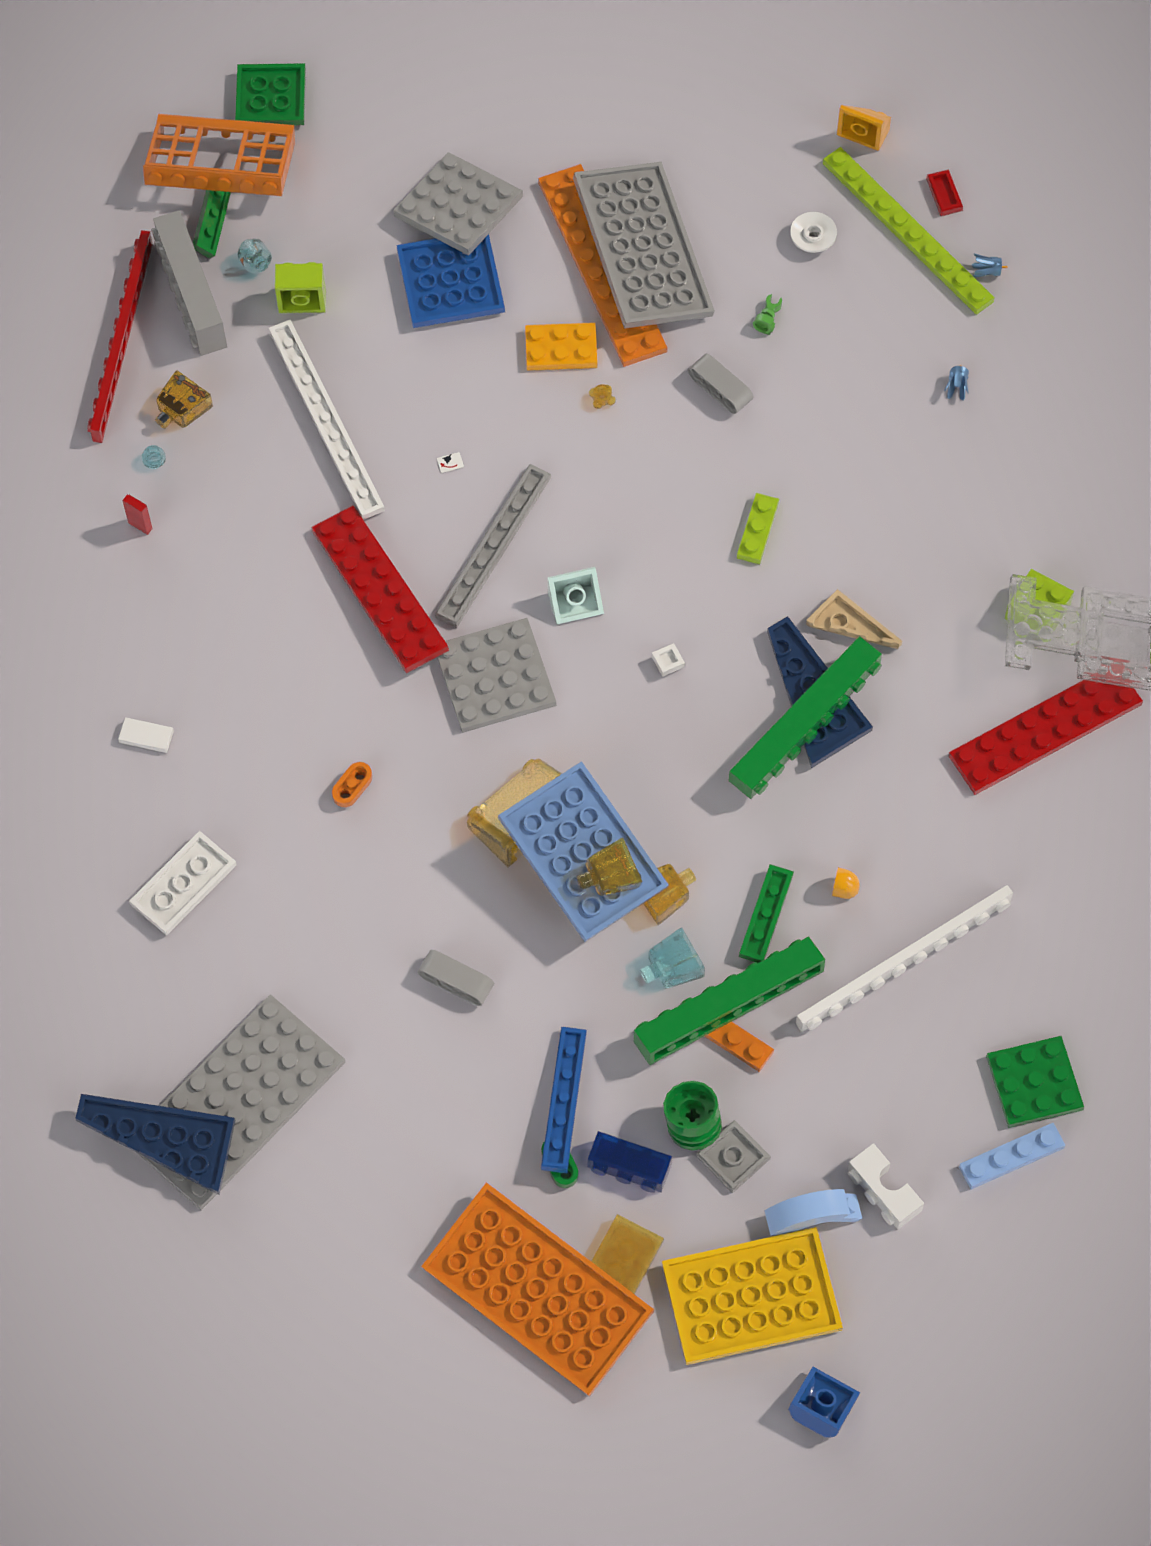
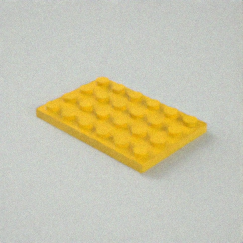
M817 1227L662 1261L686 1365L843 1330Z

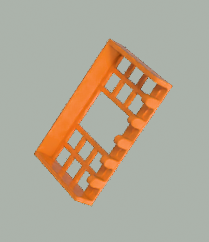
M158 114L145 164L143 165L145 185L282 196L295 146L294 125ZM164 127H176L174 136L164 135ZM186 128L198 129L196 138L181 137L180 134H184ZM209 130L221 131V135L224 138H229L231 132L243 133L234 170L194 166L201 137L207 136ZM254 134L265 135L263 143L247 142V140H252ZM276 136L287 137L285 145L268 143L274 142ZM172 141L170 150L160 149L161 142ZM178 142L194 143L192 152L177 151ZM245 148L261 149L260 157L243 156ZM266 151H283L282 158H265ZM168 155L167 163H156L157 156ZM174 156L190 157L188 166L172 165ZM241 162L258 163L256 172L240 170ZM263 164L280 165L278 174L261 172Z

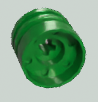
M686 1081L674 1086L666 1094L663 1102L664 1115L668 1133L675 1144L688 1150H701L712 1145L719 1138L722 1130V1121L718 1099L712 1088L702 1082Z

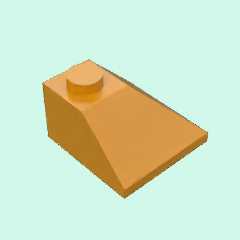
M841 105L839 108L837 135L879 151L890 130L891 117L883 112H876L871 109Z

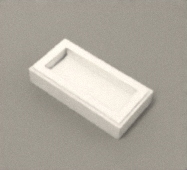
M125 717L118 740L122 744L167 753L174 730L172 727Z

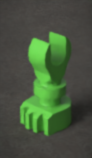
M772 294L767 296L765 308L756 316L753 322V327L757 331L768 335L775 328V313L782 306V298L776 304L771 303Z

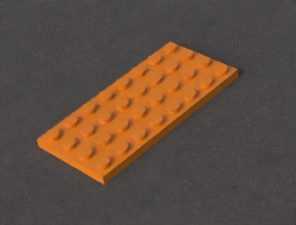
M487 1182L421 1266L589 1397L655 1311L651 1306Z

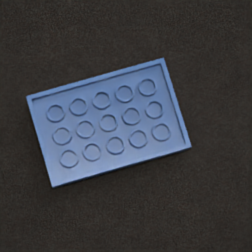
M582 761L498 815V819L584 942L669 886ZM614 847L622 849V858H625L627 861L626 867L629 875L634 877L633 888H628L627 881L626 883L622 882V877H625L621 864L615 862L614 853H608L613 851L612 848ZM608 855L613 859L611 865H606L607 863L604 861V858ZM593 860L597 861L593 867L600 866L603 871L599 878H606L608 886L603 887V889H609V893L599 894L587 868V865ZM586 876L590 886L581 889L577 879Z

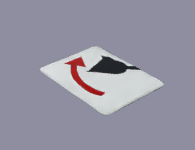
M459 452L437 458L441 473L464 467Z

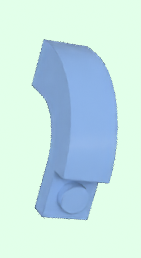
M844 1189L824 1190L800 1195L764 1210L771 1236L800 1231L820 1223L857 1222L862 1219L857 1195L845 1193Z

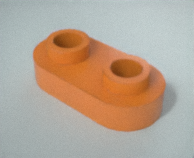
M356 762L350 765L332 789V797L335 804L340 807H349L357 801L372 781V770L368 764ZM358 775L364 776L361 780L356 779ZM347 793L349 797L342 798L341 795Z

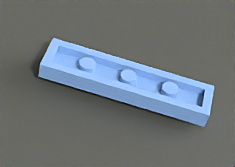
M1051 1123L960 1163L959 1168L972 1190L1064 1149L1065 1143L1054 1123Z

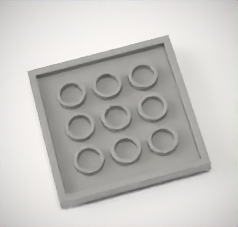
M448 152L393 211L396 218L469 256L523 197V190Z
M528 618L446 640L449 651L437 657L462 733L557 706Z

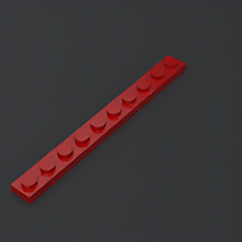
M141 230L139 239H135L134 242L135 256L129 262L130 275L124 281L125 295L124 298L121 297L119 300V318L116 317L114 320L113 328L115 334L114 337L109 339L108 350L110 353L109 357H105L103 363L105 373L98 382L99 396L93 402V418H90L88 421L87 429L91 433L93 442H103L153 246L150 231Z

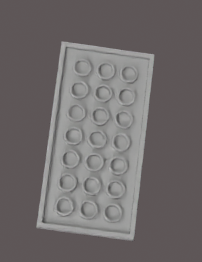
M662 162L574 172L573 180L624 329L712 317L715 310Z
M270 994L160 1106L235 1118L234 1131L221 1186L222 1190L345 1063V1058ZM139 1154L200 1210L217 1195Z

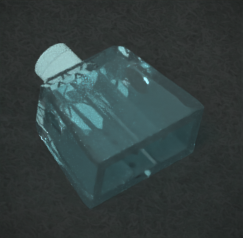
M679 928L649 950V961L651 964L640 969V973L646 983L659 978L665 988L701 979L705 975V967L683 928Z

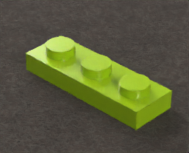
M756 493L738 549L737 559L756 564L761 563L778 508L779 498Z

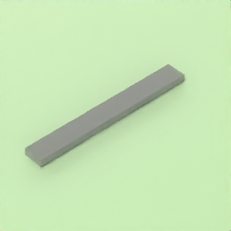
M529 464L435 613L437 619L455 628L458 627L551 478L550 473Z

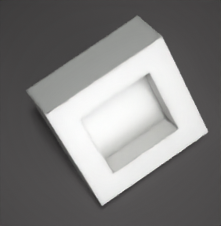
M674 643L652 652V658L662 677L685 667V662Z

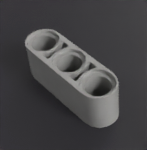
M704 354L688 368L690 377L733 414L739 412L753 399L751 390L710 354Z
M436 950L429 951L417 971L426 981L476 1006H482L495 984L488 976Z

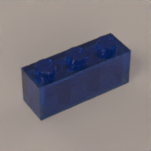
M600 1131L597 1132L587 1159V1167L591 1168L593 1173L601 1176L606 1174L614 1176L617 1181L624 1184L632 1182L641 1185V1189L651 1193H655V1191L662 1193L672 1165V1156Z

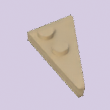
M838 589L806 620V625L812 628L855 639L860 636L867 642L895 649L902 645L901 639Z

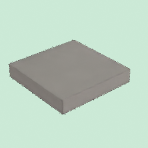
M735 1120L721 1131L719 1138L712 1145L701 1149L696 1155L732 1193L771 1158Z

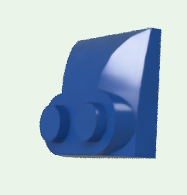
M812 1367L788 1410L796 1422L821 1436L831 1438L839 1433L860 1392Z

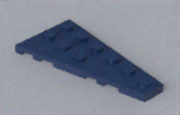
M787 616L768 627L767 634L792 707L828 668ZM849 697L848 704L842 710L838 708L833 713L834 717L827 726L824 727L822 725L817 730L818 733L811 743L805 742L804 747L811 768L873 730V726L851 697Z
M81 1094L75 1117L77 1122L220 1195L236 1121L234 1117Z

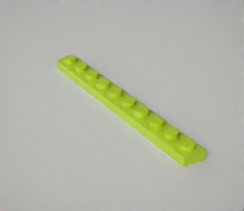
M839 147L823 158V165L976 315L994 303L995 297L845 150Z

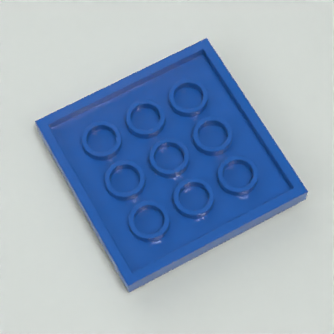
M489 234L469 256L436 238L396 245L413 328L505 313V305Z

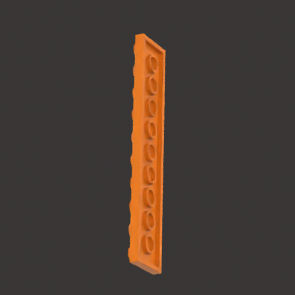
M579 164L538 178V184L623 367L666 353L668 347L657 324L624 329L573 180L574 172L584 171L582 165Z

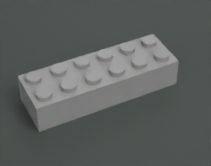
M180 210L153 218L155 228H152L151 231L155 240V248L158 255L161 256L164 272L168 274V282L171 291L175 293L177 307L183 314L182 319L185 328L189 330L193 349L198 348L200 356L228 348L222 319Z

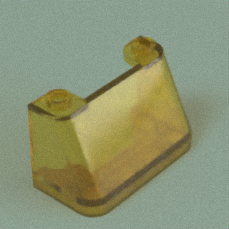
M540 758L536 760L530 759L523 766V770L482 805L475 806L469 811L467 815V828L507 867H510L517 861V857L514 854L519 848L498 819V815L562 773Z

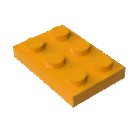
M596 323L525 325L527 371L598 368Z

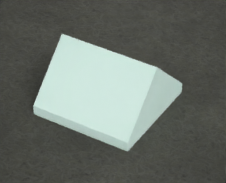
M595 567L547 577L548 596L556 624L604 614Z

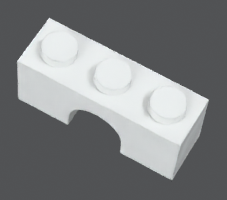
M873 1143L849 1161L848 1176L854 1184L862 1186L866 1191L864 1194L872 1205L877 1204L882 1210L881 1215L889 1225L893 1224L899 1229L922 1212L924 1202L908 1183L898 1190H888L883 1187L880 1178L889 1171L890 1162Z

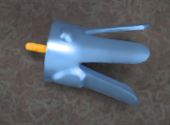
M974 253L976 261L980 262L972 264L973 268L979 269L975 271L974 278L986 275L1000 276L1002 268H1008L1007 266H1002V258H989Z
M961 365L952 367L949 372V381L944 389L946 391L949 386L948 399L952 398L955 387H959L960 399L962 401L965 399V390L969 394L967 384L969 370Z

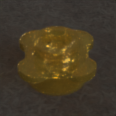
M600 384L589 391V396L594 401L593 407L596 409H600L605 405H614L616 402L615 397L612 396V388L609 385Z

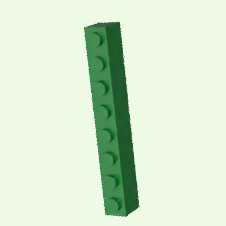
M859 636L729 771L728 781L750 799L756 794L761 795L768 787L767 782L773 776L777 778L783 772L789 759L793 761L801 752L800 748L805 743L809 744L813 741L818 733L817 730L822 725L825 727L831 722L834 717L833 713L838 708L842 710L848 704L849 697L853 692L858 693L864 687L865 680L870 675L875 676L882 667V653Z
M809 936L803 940H795L788 948L780 952L775 951L771 953L767 959L760 963H752L745 971L737 975L732 974L715 987H707L700 995L685 999L672 1010H664L657 1018L649 1022L644 1021L634 1029L633 1042L648 1064L652 1065L708 1035L717 1028L732 1022L823 973L826 959Z

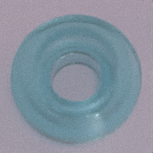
M151 445L142 453V461L146 467L156 469L165 463L166 455L162 448ZM152 457H158L155 460H150Z

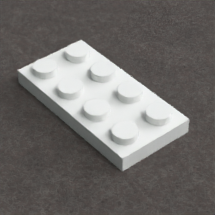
M199 831L129 900L130 905L167 936L237 865L236 861Z

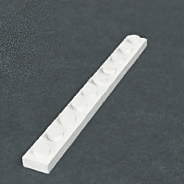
M291 320L270 327L269 333L360 516L364 520L384 512V505Z
M1008 885L1004 886L797 1015V1027L801 1032L806 1029H815L822 1023V1019L829 1015L831 1017L836 1016L843 1010V1006L850 1002L854 1004L864 997V993L871 989L873 991L879 989L885 984V980L891 976H894V978L900 976L906 971L907 966L912 963H921L927 958L928 953L933 950H942L952 938H961L973 925L977 924L979 926L985 923L990 918L989 915L996 911L1000 913L1006 910L1011 905L1012 890Z

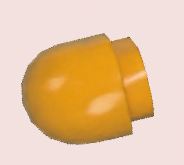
M838 867L832 896L844 899L855 897L860 888L858 877L852 871Z

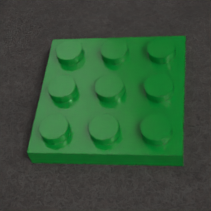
M305 63L237 64L235 120L304 125Z
M1062 1035L987 1053L986 1058L1008 1128L1084 1110L1082 1097Z

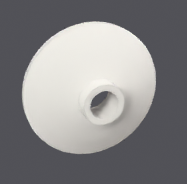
M807 212L794 220L790 234L792 241L798 248L806 252L818 253L827 250L834 244L837 237V228L834 221L827 215L819 212Z

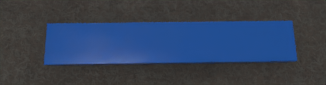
M561 1027L541 1170L560 1173H567L587 1035L586 1029Z

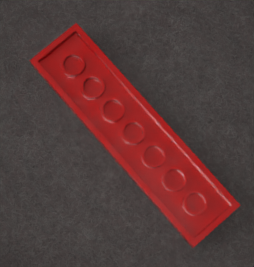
M354 505L311 527L313 534L406 673L449 651L447 643Z
M1114 663L949 752L948 757L974 795H977L1142 705L1143 700L1117 663Z

